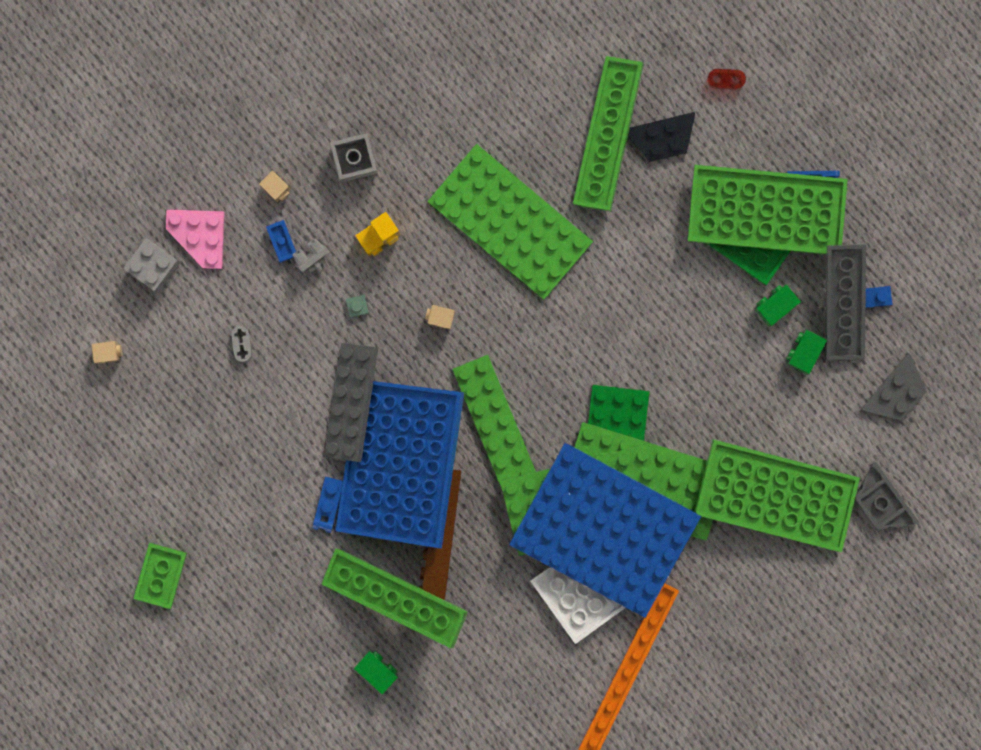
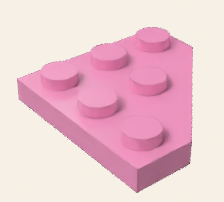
M166 210L167 231L203 269H222L225 212Z

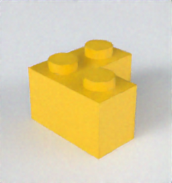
M384 212L372 220L370 226L355 235L368 256H376L383 251L382 247L386 244L391 246L399 240L400 232L387 212Z

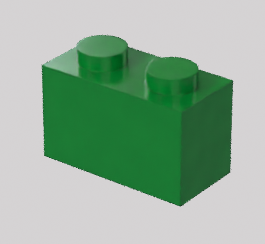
M787 284L783 287L778 285L771 291L773 294L768 299L764 297L756 303L758 307L755 311L768 327L774 325L801 303Z
M806 329L803 333L799 332L795 339L797 345L794 350L790 349L786 359L788 360L787 365L808 375L827 340Z
M369 650L354 667V670L383 695L398 678L399 675L396 674L398 670L390 663L388 665L382 661L384 657L378 651L372 652Z

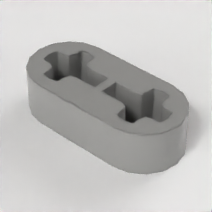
M237 326L232 330L231 334L234 356L240 362H247L252 356L250 334L247 328ZM239 329L246 333V336L242 337L243 343H240L239 337L235 336ZM241 345H243L244 351H248L245 359L238 356V353L241 352Z

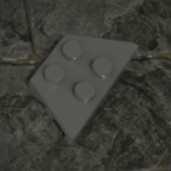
M909 353L861 408L862 411L902 421L927 392Z
M876 462L872 463L856 493L855 501L875 529L882 530L918 524L919 521Z

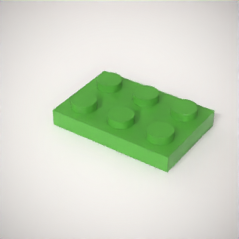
M149 543L133 599L172 609L187 552Z

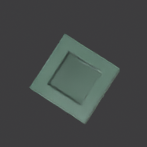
M365 295L346 299L350 318L369 314Z

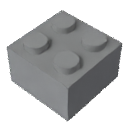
M367 133L330 143L341 183L378 174Z
M146 238L123 269L158 293L181 262Z

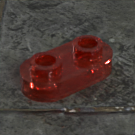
M713 69L707 77V82L714 89L738 90L744 86L746 76L740 70ZM718 76L720 82H714L713 77ZM737 77L739 83H733L732 78Z

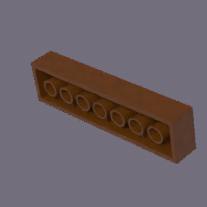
M454 469L442 548L424 547L422 560H426V565L421 568L420 579H423V586H419V588L445 600L462 472V470Z

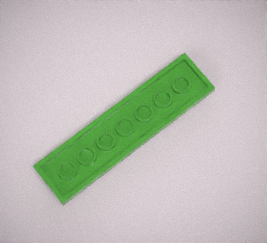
M609 56L605 58L574 196V205L611 212L644 66L643 62Z
M485 355L454 368L453 372L461 391L464 393V399L499 484L501 480L536 472L489 356Z
M335 549L322 581V585L449 648H454L468 611L340 549Z

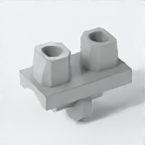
M313 239L307 244L312 252L305 255L300 249L293 253V258L296 262L294 265L301 272L308 269L311 273L317 269L320 273L323 271L321 265L326 262L323 257L329 253V250L316 239Z

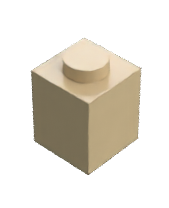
M273 170L259 183L276 202L279 200L284 201L290 194L288 192L290 187Z
M432 305L431 309H427L425 319L428 320V325L450 330L455 310Z
M116 341L92 344L93 360L96 364L120 361V357L123 355L122 347Z

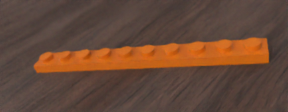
M664 583L646 618L643 617L578 750L601 749L679 590Z

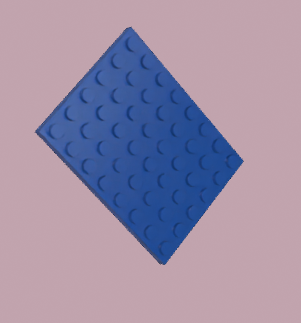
M373 381L361 462L346 460L336 532L442 548L464 398L463 392Z
M564 442L509 545L646 618L701 516Z

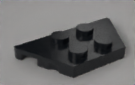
M695 112L630 127L628 137L649 162L686 154Z

